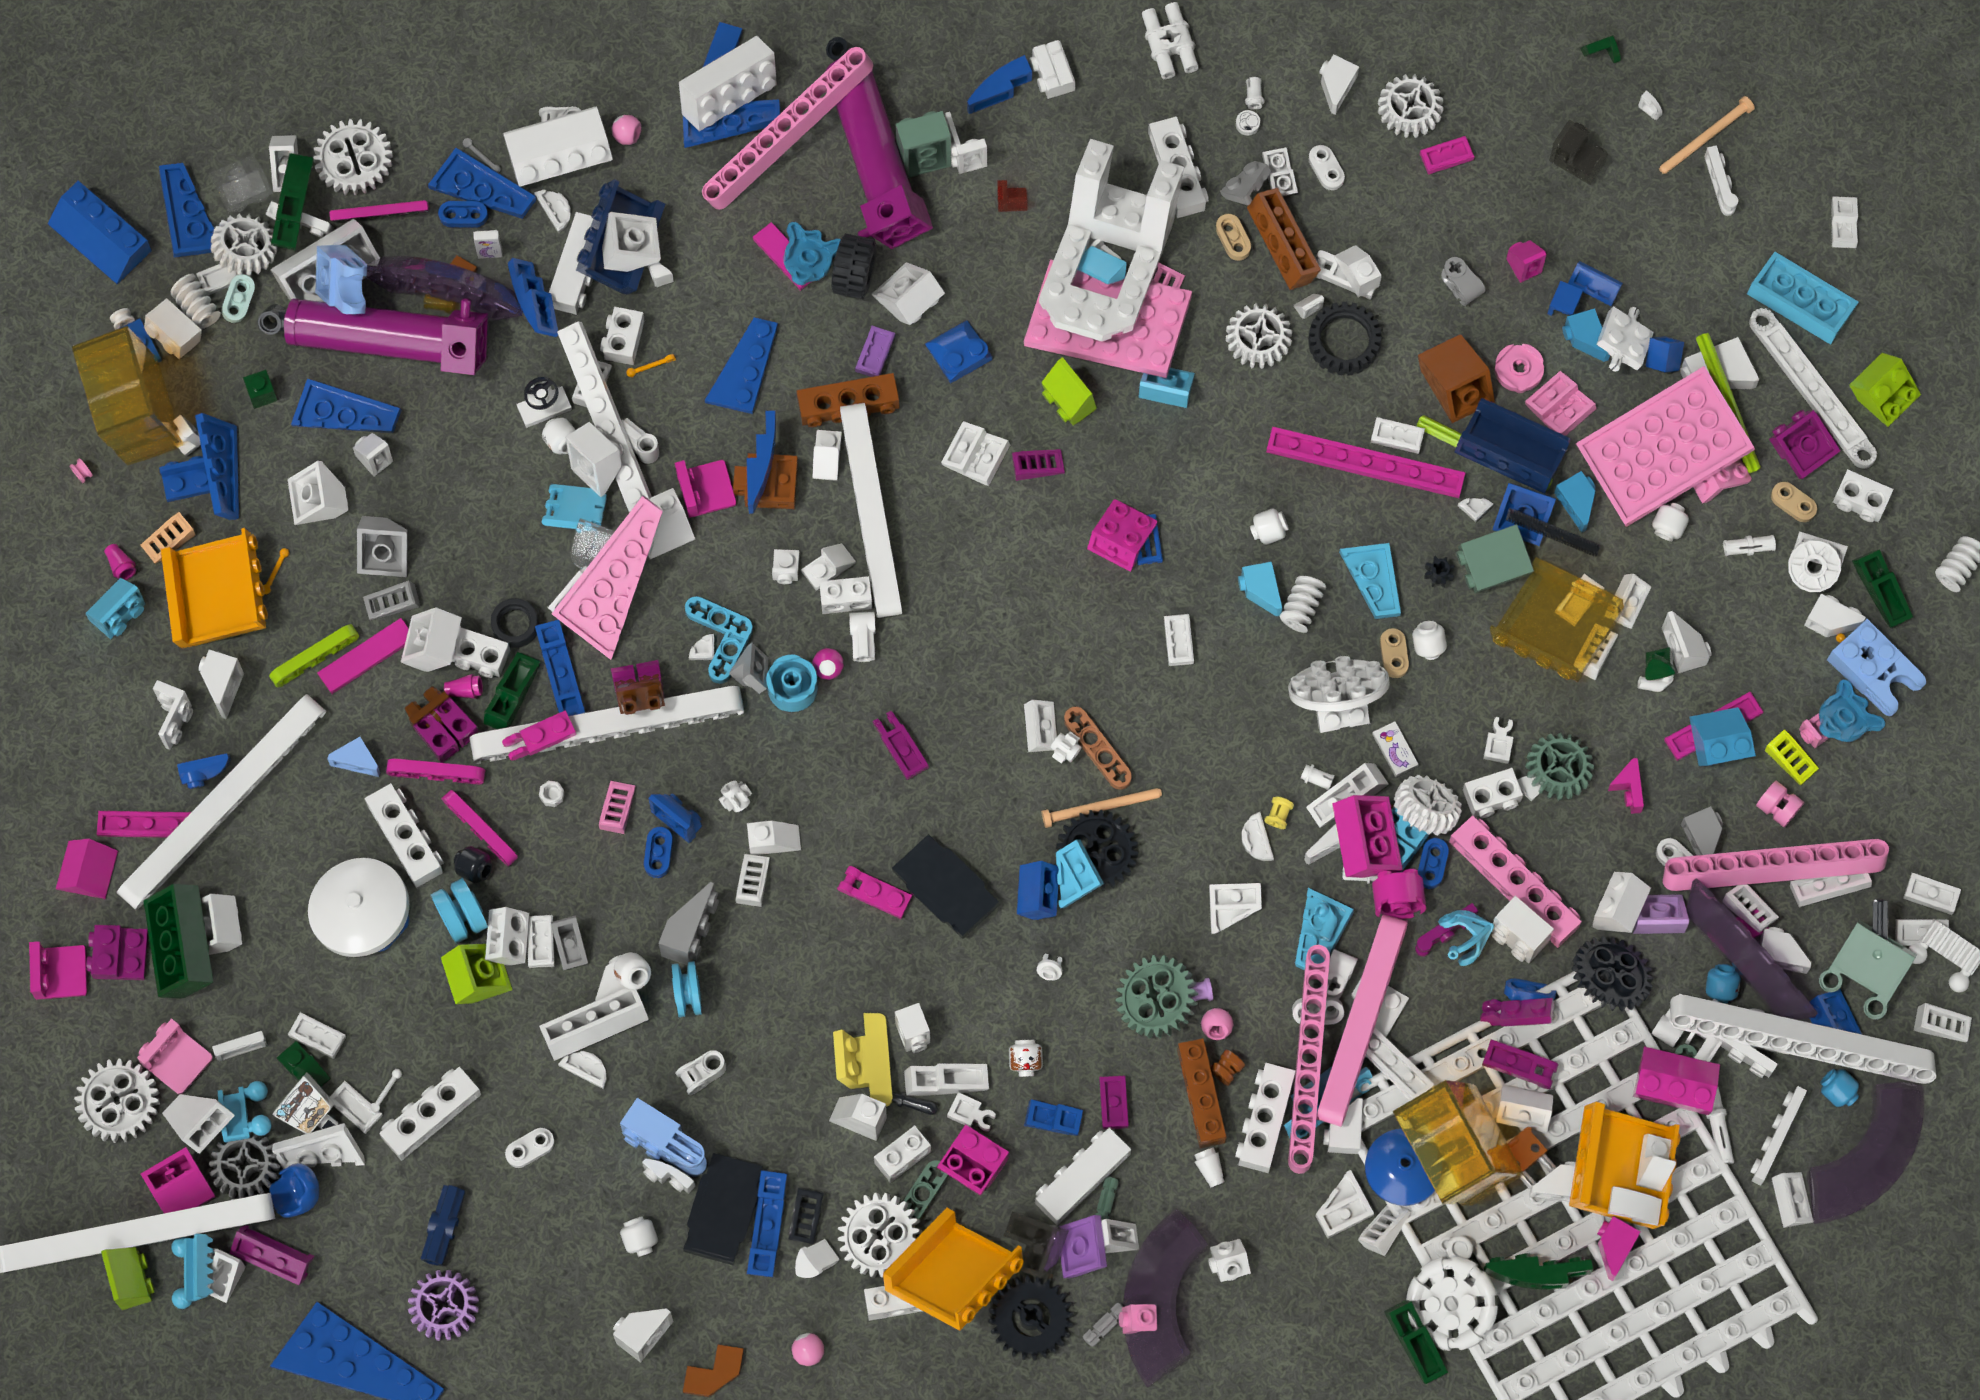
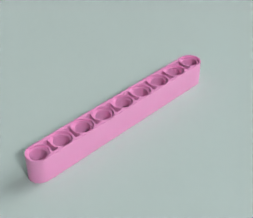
M860 47L848 50L717 172L702 189V195L709 204L719 210L727 207L856 87L873 69V62L866 52ZM862 59V61L856 65L857 61ZM844 76L841 81H838L840 77ZM827 92L824 97L820 98L823 93ZM806 109H809L806 114L802 115ZM791 126L789 130L785 131L786 127ZM773 142V144L769 148H767L768 144ZM755 159V161L749 165L750 161ZM737 175V178L734 181H731V179ZM717 192H719V195H718L717 197L713 198L714 195H715Z
M1869 839L1675 857L1669 859L1665 864L1663 884L1671 891L1875 873L1885 868L1889 846L1883 840Z
M1382 915L1320 1102L1316 1120L1340 1127L1343 1125L1406 933L1408 921Z
M1322 945L1310 947L1307 952L1304 969L1288 1156L1290 1169L1298 1174L1305 1173L1310 1169L1314 1152L1330 961L1329 951ZM1315 954L1321 955L1324 958V962L1316 964L1311 960V956ZM1317 979L1322 983V987L1318 989L1312 988L1309 985V981ZM1309 1004H1316L1320 1011L1313 1014L1306 1007ZM1307 1029H1314L1318 1036L1311 1039L1304 1032ZM1312 1054L1316 1061L1308 1064L1303 1061L1302 1056ZM1310 1079L1314 1086L1310 1089L1303 1088L1300 1081ZM1307 1104L1311 1107L1312 1111L1308 1114H1303L1298 1110V1106ZM1304 1129L1308 1131L1310 1136L1307 1139H1300L1297 1137L1296 1131ZM1297 1154L1304 1155L1307 1158V1163L1299 1165L1294 1161L1293 1157Z

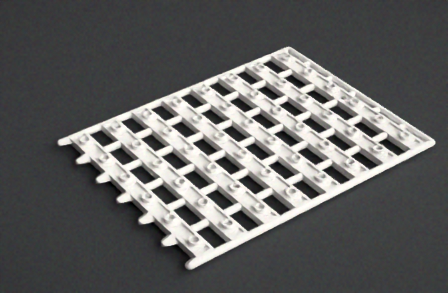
M1573 971L1535 991L1547 994L1551 990H1556L1560 997L1554 1000L1551 1024L1504 1026L1479 1039L1477 1033L1492 1025L1488 1022L1478 1021L1408 1058L1414 1065L1423 1062L1426 1068L1420 1071L1435 1084L1436 1090L1426 1098L1440 1091L1451 1110L1449 1114L1416 1131L1430 1138L1438 1150L1465 1136L1477 1157L1443 1174L1435 1192L1423 1202L1410 1206H1399L1386 1202L1395 1218L1399 1215L1395 1211L1405 1208L1411 1212L1401 1230L1422 1267L1436 1258L1445 1257V1259H1449L1446 1255V1246L1449 1240L1456 1236H1463L1471 1242L1473 1253L1483 1269L1482 1272H1484V1266L1489 1262V1259L1480 1244L1516 1225L1529 1247L1505 1260L1515 1259V1256L1519 1254L1530 1253L1531 1257L1538 1256L1539 1266H1543V1262L1558 1260L1559 1262L1588 1247L1600 1267L1591 1272L1590 1275H1586L1569 1284L1566 1289H1554V1293L1520 1311L1517 1310L1507 1292V1289L1514 1285L1489 1276L1509 1317L1494 1324L1490 1331L1487 1330L1484 1333L1483 1339L1479 1343L1468 1349L1497 1400H1524L1548 1386L1557 1400H1569L1558 1381L1593 1362L1596 1363L1607 1384L1578 1400H1636L1660 1386L1671 1396L1678 1398L1684 1392L1681 1375L1705 1362L1711 1365L1717 1372L1725 1373L1729 1369L1727 1350L1751 1337L1761 1347L1770 1349L1774 1345L1772 1326L1796 1313L1811 1325L1817 1323L1818 1317L1727 1163H1723L1717 1145L1697 1112L1679 1108L1654 1121V1123L1665 1126L1680 1125V1138L1696 1130L1708 1152L1676 1168L1672 1174L1671 1183L1673 1191L1668 1203L1678 1199L1689 1221L1655 1239L1647 1227L1634 1224L1635 1228L1641 1231L1639 1235L1645 1244L1629 1252L1614 1281L1608 1279L1597 1243L1601 1239V1236L1597 1235L1604 1221L1609 1223L1612 1219L1611 1217L1591 1213L1583 1218L1578 1209L1570 1207L1567 1201L1529 1197L1531 1190L1529 1188L1514 1196L1510 1195L1500 1175L1508 1171L1499 1161H1495V1154L1513 1138L1486 1152L1474 1132L1496 1120L1503 1085L1540 1093H1547L1553 1089L1556 1090L1566 1110L1550 1118L1547 1133L1531 1130L1547 1150L1581 1132L1584 1106L1593 1102L1605 1104L1604 1109L1615 1112L1626 1110L1629 1116L1642 1119L1634 1104L1643 1099L1633 1097L1638 1072L1620 1081L1608 1060L1642 1042L1645 1043L1646 1047L1660 1049L1635 1007L1633 1010H1630L1628 1007L1625 1008L1629 1016L1628 1020L1594 1037L1583 1016L1601 1007V1001L1597 1000L1593 1003V996L1591 994L1584 996L1585 988H1577L1568 993L1566 987L1578 981L1573 979L1576 974ZM1573 1021L1585 1040L1584 1043L1551 1059V1061L1559 1064L1557 1072L1553 1073L1551 1078L1553 1081L1551 1089L1541 1088L1536 1084L1519 1078H1515L1505 1084L1499 1072L1483 1066L1484 1058H1480L1477 1055L1478 1050L1483 1049L1487 1051L1492 1039L1517 1049L1530 1045L1535 1055L1549 1059L1538 1039ZM1465 1039L1469 1040L1470 1045L1435 1063L1432 1059L1436 1054ZM1600 1066L1611 1086L1575 1104L1564 1083ZM1536 1067L1534 1073L1542 1075L1544 1069ZM1485 1068L1496 1089L1460 1107L1449 1086ZM1382 1072L1369 1079L1372 1084L1365 1083L1361 1087V1091H1367L1378 1085L1381 1090L1363 1100L1361 1132L1393 1115L1396 1116L1402 1129L1415 1130L1404 1112L1405 1109L1411 1107L1414 1103L1395 1084L1390 1086L1387 1082L1389 1078ZM1357 1088L1354 1089L1352 1098L1361 1094ZM1361 1139L1358 1154L1365 1165L1368 1149ZM1537 1147L1531 1148L1533 1152L1539 1151ZM1407 1159L1401 1160V1165L1407 1167L1410 1165V1162ZM1516 1163L1511 1165L1512 1168L1519 1166ZM1540 1163L1542 1169L1544 1170V1172H1545V1174H1546V1176H1547V1175L1549 1174V1172H1548L1547 1169ZM1722 1175L1734 1197L1698 1215L1687 1193ZM1491 1180L1503 1202L1466 1220L1455 1199ZM1562 1202L1574 1223L1537 1242L1526 1220ZM1446 1204L1457 1226L1421 1244L1409 1223ZM1749 1220L1761 1242L1725 1260L1713 1238ZM1704 1244L1716 1266L1680 1284L1668 1263ZM1775 1265L1788 1287L1752 1306L1739 1284ZM1659 1268L1671 1290L1635 1308L1623 1287ZM1473 1277L1467 1279L1469 1283L1474 1285L1476 1280ZM1429 1278L1432 1285H1434L1436 1282L1433 1279ZM1730 1289L1743 1311L1707 1330L1694 1308ZM1614 1292L1626 1314L1590 1333L1578 1311ZM1450 1296L1446 1300V1306L1450 1311H1455L1459 1306V1301L1455 1296ZM1484 1296L1477 1297L1478 1304L1485 1301ZM1685 1313L1697 1336L1661 1354L1649 1332ZM1569 1316L1581 1338L1544 1357L1532 1335ZM1641 1338L1652 1360L1616 1379L1604 1356ZM1523 1340L1535 1363L1498 1381L1487 1359Z

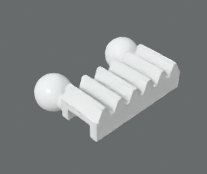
M1933 919L1932 925L1924 937L1920 938L1919 943L1913 944L1908 948L1917 954L1913 964H1921L1926 960V949L1929 946L1962 969L1960 972L1951 975L1949 986L1955 992H1964L1969 987V976L1974 973L1980 964V950Z

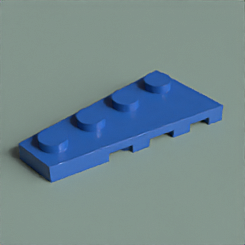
M779 100L751 101L701 131L697 130L683 116L684 148L766 128L780 115Z
M457 148L454 149L428 184L431 190L465 201H478L487 208L521 219L524 218L536 201V196Z
M184 163L160 165L159 174L173 256L182 257L212 253L211 236L214 234V228L205 213L202 202L196 194V189Z
M753 318L707 395L705 403L753 414L778 323Z
M307 379L291 425L393 433L401 409Z
M204 413L195 415L214 515L228 520L238 519L237 426Z

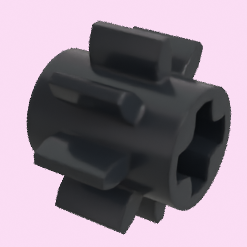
M1434 556L1432 564L1426 562L1425 569L1428 572L1425 573L1424 579L1430 578L1432 587L1435 584H1441L1445 588L1446 580L1453 581L1454 575L1450 572L1454 571L1455 565H1449L1447 562L1448 557L1438 559ZM1439 568L1443 570L1440 575L1436 573Z

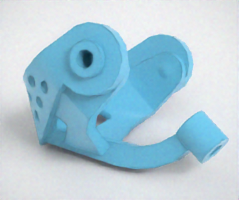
M1457 910L1446 914L1438 921L1439 925L1444 928L1458 924L1462 925L1473 935L1464 944L1449 948L1448 957L1454 960L1458 957L1459 953L1476 944V947L1471 952L1463 955L1458 960L1460 966L1469 965L1480 956L1494 928L1492 923L1467 910Z

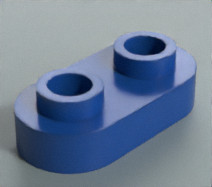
M448 201L443 203L438 211L441 223L447 227H480L488 219L486 206L478 201ZM449 213L456 214V216L452 219L447 217ZM474 213L480 214V217L477 219H474L471 216Z
M655 827L647 835L644 868L646 873L653 878L665 876L670 868L673 839L671 832L664 827ZM658 838L665 840L662 845H657L655 841ZM660 862L662 866L660 869H654L652 867L653 863Z
M1432 838L1423 847L1418 875L1423 878L1424 888H1436L1442 881L1449 852L1446 842L1442 839ZM1432 849H1437L1440 852V855L1433 856L1431 855L1430 851ZM1432 873L1435 878L1433 880L1426 879L1425 874Z
M1508 979L1505 984L1504 994L1511 1001L1553 998L1554 1001L1556 990H1551L1547 994L1535 992L1547 986V984L1521 979Z

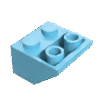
M120 578L85 614L93 625L108 638L112 639L114 635L119 636L124 632L127 627L126 623L132 617L137 618L141 615L145 602L139 589L134 584Z

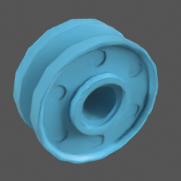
M695 961L688 962L687 974H682L678 963L672 964V982L678 1017H685L686 1005L688 1004L692 1005L695 1015L702 1014L700 986Z

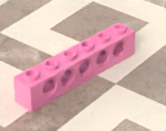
M1472 815L1451 835L1449 842L1509 901L1516 896L1554 928L1550 941L1557 948L1579 929L1581 925L1579 914L1573 908H1567L1561 902L1562 898L1552 889L1549 890L1543 884V879L1536 872L1531 873L1525 867L1524 860L1517 854L1513 855L1507 849V844L1500 837L1497 836L1495 838L1489 832V827L1483 820H1477ZM1483 841L1486 843L1487 848L1478 849L1474 842ZM1500 858L1504 861L1505 865L1497 867L1493 864L1492 860ZM1512 876H1519L1523 883L1516 885L1512 883L1510 878ZM1537 894L1540 896L1541 901L1537 903L1532 902L1528 895ZM1554 911L1559 915V919L1551 920L1548 918L1547 913Z

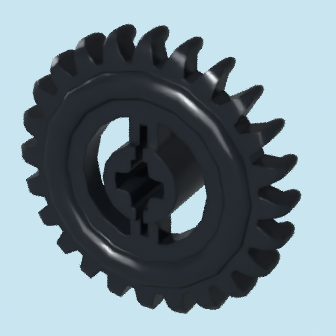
M1027 1275L1025 1283L1022 1284L1019 1278L1016 1277L1015 1287L1009 1282L1006 1283L1007 1293L998 1290L1001 1300L992 1299L993 1304L997 1308L989 1309V1313L996 1316L988 1320L989 1324L996 1325L991 1330V1334L1000 1335L996 1339L997 1344L1005 1342L1003 1351H1007L1010 1348L1013 1349L1012 1357L1021 1352L1022 1360H1026L1028 1354H1031L1032 1359L1036 1361L1037 1354L1040 1353L1046 1359L1047 1350L1056 1354L1055 1344L1061 1347L1065 1345L1061 1337H1070V1333L1065 1329L1074 1326L1072 1322L1067 1321V1319L1074 1316V1313L1067 1312L1066 1310L1071 1307L1072 1303L1062 1302L1066 1298L1067 1293L1064 1292L1057 1295L1059 1290L1058 1284L1052 1289L1049 1288L1050 1279H1047L1042 1285L1039 1275L1034 1283H1031L1030 1277ZM1035 1300L1044 1304L1049 1310L1051 1317L1049 1326L1043 1322V1312L1038 1305L1030 1303L1024 1306L1021 1302ZM1013 1311L1020 1315V1324L1024 1329L1030 1331L1037 1329L1041 1335L1029 1337L1019 1333L1013 1326ZM1033 1312L1036 1313V1321L1033 1319H1031L1029 1322L1026 1321V1313L1030 1315Z

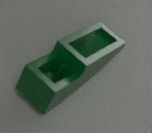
M1880 549L1873 550L1852 560L1860 579L1890 628L1913 618L1893 572H1889Z
M517 652L497 685L495 695L484 712L483 724L497 730L511 726L537 673L540 661Z
M1405 1300L1384 1311L1391 1327L1424 1384L1448 1373L1412 1301ZM1408 1312L1411 1315L1417 1327H1412L1411 1322L1409 1320Z

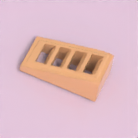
M178 512L140 546L156 565L162 560L161 549L171 547L173 550H176L193 538L195 532L181 513ZM177 525H180L184 530L181 534L175 528ZM169 531L176 537L174 540L167 534ZM161 537L168 543L166 547L160 542L159 539ZM155 543L160 549L158 554L150 546L151 544Z

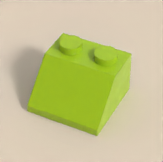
M1064 358L1059 359L1041 382L1044 389L1042 395L1049 404L1054 402L1059 409L1056 412L1064 422L1069 420L1074 426L1097 408L1090 390Z
M486 944L458 945L441 957L455 1004H472L512 991L504 964L485 960Z
M136 1247L102 1250L101 1253L113 1299L121 1310L151 1302V1294L155 1293L151 1278L146 1279L144 1269L148 1268L145 1254H140Z

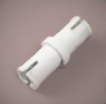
M1750 535L1745 536V539L1724 540L1723 547L1725 556L1745 553L1749 556L1753 555L1754 552L1775 551L1776 543L1774 535L1754 538Z

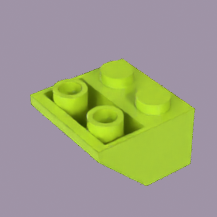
M1881 353L1849 384L1857 400L1887 427L1921 395L1902 359L1885 353Z

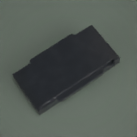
M929 834L892 867V871L906 884V888L942 923H947L962 939L999 906V901L984 888L985 883L949 848L941 847Z
M716 1153L712 1154L707 1173L701 1177L687 1222L689 1232L683 1248L684 1252L734 1266L740 1243L745 1240L758 1198L759 1189L757 1187L763 1166Z

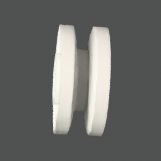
M1808 539L1799 543L1792 550L1788 561L1789 574L1792 581L1800 589L1808 592H1821L1830 588L1837 581L1841 572V558L1837 549L1829 542L1821 539ZM1812 559H1818L1822 563V568L1817 572H1812L1808 569L1807 564Z

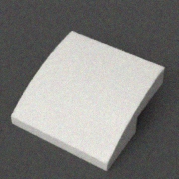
M963 421L941 463L951 470L989 486L1010 447V443L1006 439L986 433L984 428Z

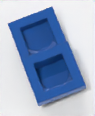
M1031 1099L1028 1104L1024 1126L1077 1136L1083 1110L1061 1104L1055 1106Z

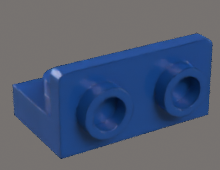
M195 456L190 458L189 461L180 463L176 461L169 462L165 466L159 467L167 502L210 493L202 456Z
M1840 989L1835 992L1818 995L1804 1005L1812 1024L1862 1035Z

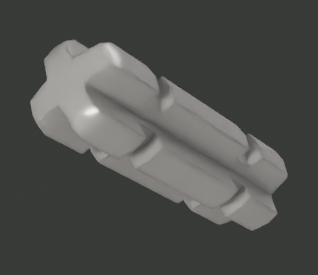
M1116 1303L1110 1309V1313H1105L1092 1326L1094 1328L1092 1331L1089 1329L1083 1335V1339L1088 1345L1094 1347L1100 1341V1337L1103 1338L1118 1324L1117 1320L1123 1307L1120 1303Z

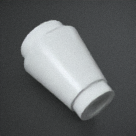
M1214 1147L1195 1154L1197 1160L1195 1164L1207 1183H1209L1210 1188L1225 1182L1219 1153L1215 1152Z

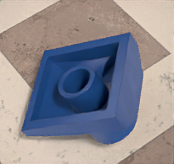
M967 320L925 343L950 384L992 360L987 344L979 338Z
M1508 483L1492 530L1499 531L1515 525L1514 522H1509V519L1508 521L1506 520L1509 508L1520 511L1522 514L1525 513V515L1534 517L1536 520L1539 519V521L1542 520V522L1548 523L1556 498L1523 486ZM1519 524L1518 529L1522 540L1540 546L1543 535L1531 531V529L1528 530V528L1520 527Z
M226 753L177 764L182 785H188L190 789L205 786V780L218 776L228 767L231 760L230 755Z
M652 794L648 798L651 813L686 842L690 843L696 837V833L702 827L700 823L702 819L695 811L685 809L678 797L674 794L670 796L667 794Z

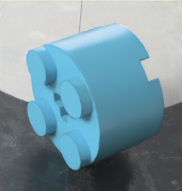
M785 655L776 659L768 670L766 676L768 695L777 708L788 712H797L807 708L814 702L818 690L817 675L809 661L797 655ZM793 681L795 685L790 686L789 682Z

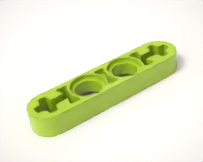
M352 624L346 625L274 669L269 677L277 688L282 687L303 674V670L310 666L313 668L326 660L325 657L332 653L334 655L359 638V634Z

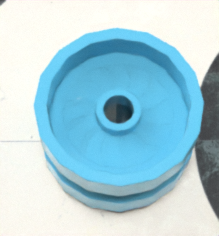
M463 878L451 883L450 889L455 898L453 901L444 889L430 894L456 944L468 938V932L463 922L467 921L469 927L475 933L488 928L482 914V908Z

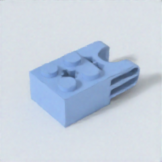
M346 245L317 246L315 293L329 306H335L343 314H365L366 300L362 294L363 276H367V264Z
M1868 619L1843 640L1827 658L1828 662L1886 716H1892L1898 710V701L1890 691L1889 686L1891 683H1903L1913 691L1920 690L1926 685L1925 676ZM1865 654L1868 657L1864 659L1861 655Z
M637 1098L620 1122L622 1134L625 1136L624 1140L635 1148L638 1145L642 1146L647 1150L646 1154L653 1160L659 1161L661 1158L688 1176L697 1177L702 1175L707 1167L702 1145L682 1133L680 1124Z

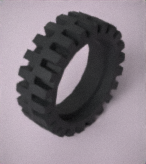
M1336 302L1330 308L1326 306L1322 312L1319 311L1309 330L1308 345L1313 359L1319 363L1321 368H1327V372L1332 374L1337 372V375L1343 376V373H1347V376L1353 375L1354 372L1358 374L1364 368L1367 369L1371 366V363L1375 361L1379 353L1382 338L1379 322L1377 319L1374 320V314L1371 311L1367 313V308L1364 306L1358 308L1357 303L1352 302V305H1347V302H1342L1341 305H1338ZM1340 318L1353 319L1359 322L1367 331L1369 338L1368 347L1364 353L1357 358L1349 360L1338 359L1328 354L1321 342V332L1328 323Z

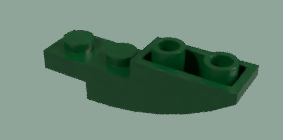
M289 153L271 246L296 250L314 160L313 157Z
M1530 1253L1516 1255L1515 1259L1505 1260V1257L1491 1258L1485 1264L1484 1272L1486 1271L1489 1276L1511 1285L1531 1289L1554 1290L1566 1289L1569 1284L1568 1278L1590 1275L1593 1271L1592 1260H1584V1257L1570 1258L1567 1263H1558V1260L1543 1262V1266H1539L1538 1256L1531 1257Z

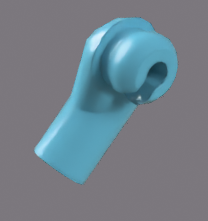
M1319 903L1314 909L1315 914L1323 925L1318 937L1330 942L1338 918L1329 905Z

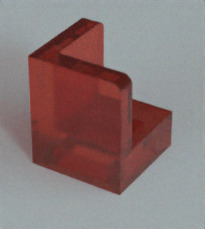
M997 180L998 212L1027 211L1026 188H1007V180Z

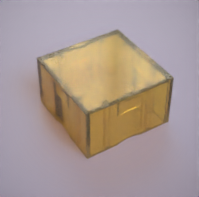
M128 326L72 346L97 435L127 465L147 460L183 446L181 438L176 433L178 427L173 422L175 416L158 359Z
M1445 1080L1393 1111L1442 1204L1459 1203L1472 1206L1524 1176L1475 1084Z

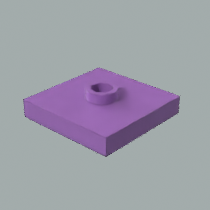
M1093 1215L1057 1227L1063 1278H1073L1107 1267L1101 1216Z

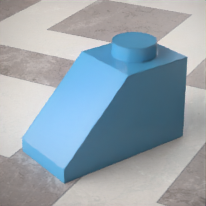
M1591 309L1567 316L1565 326L1562 329L1565 339L1571 341L1572 347L1603 362L1608 361L1610 354L1596 345L1602 330L1596 310Z
M1582 471L1558 484L1554 492L1581 533L1586 531L1595 494V485L1592 479L1588 476L1585 477Z

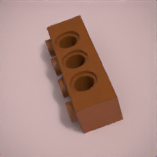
M1274 188L1258 193L1247 209L1287 286L1292 290L1310 284L1321 269L1279 189Z
M894 373L796 390L802 426L817 427L822 422L831 420L833 423L842 422L840 407L847 406L842 403L845 399L854 400L853 404L865 403L867 417L871 413L876 412L890 414L899 408ZM872 394L877 395L879 397L875 401H870L867 399V397ZM822 403L830 405L828 409H820L818 406Z
M1204 1039L1178 1043L1177 1052L1199 1147L1201 1149L1225 1144L1226 1133Z

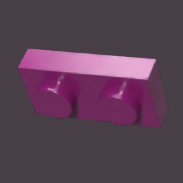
M1125 1076L1099 1077L1102 1130L1108 1128H1128Z

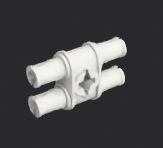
M1177 2L1165 6L1170 23L1167 26H1160L1154 8L1142 12L1147 30L1145 38L1149 42L1152 59L1157 61L1162 79H1169L1175 76L1170 58L1174 54L1180 55L1185 73H1192L1198 70V64L1193 51L1195 43L1192 41L1188 30L1189 24L1183 20Z

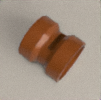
M1225 1049L1220 1056V1061L1214 1063L1210 1069L1213 1076L1229 1086L1234 1080L1233 1076L1236 1072H1241L1245 1064L1237 1055Z

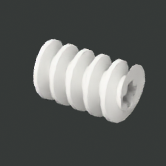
M188 274L180 278L173 285L171 296L176 299V303L181 307V311L200 329H203L215 323L220 317V312L215 311L216 305L214 303L210 304L211 298L205 296V289H200L201 283L195 281L196 276Z
M1960 537L1958 544L1954 545L1952 551L1948 553L1947 559H1944L1941 566L1936 569V577L1946 588L1953 592H1959V585H1965L1966 583L1964 577L1970 578L1972 575L1970 570L1977 569L1975 562L1980 563L1979 541L1970 537Z
M1299 576L1295 580L1296 585L1291 589L1292 594L1288 596V603L1284 605V611L1280 614V619L1293 630L1306 633L1308 629L1303 623L1311 624L1312 620L1307 615L1314 616L1316 613L1311 606L1318 607L1320 604L1314 598L1323 597L1322 592L1318 589L1325 590L1327 587L1316 578Z

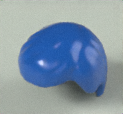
M301 1163L292 1164L280 1171L281 1178L272 1183L269 1188L275 1211L284 1218L301 1215L311 1210L319 1199L320 1187L318 1179L308 1166Z

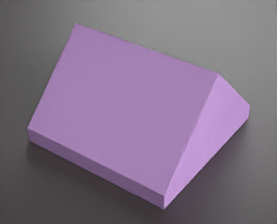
M1648 895L1633 928V934L1685 933L1689 924V917L1683 896Z

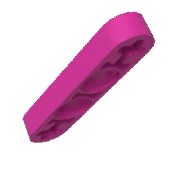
M389 759L386 774L394 777L419 779V776L428 777V780L436 781L451 779L457 783L481 785L484 783L485 769L469 765Z
M450 790L441 798L445 805L463 823L467 822L470 825V830L481 841L484 839L489 845L487 847L506 866L509 867L518 858L515 852L453 790Z

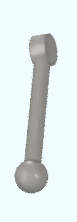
M465 138L462 143L465 148H470L493 171L500 173L501 167L494 165L474 147L471 139Z

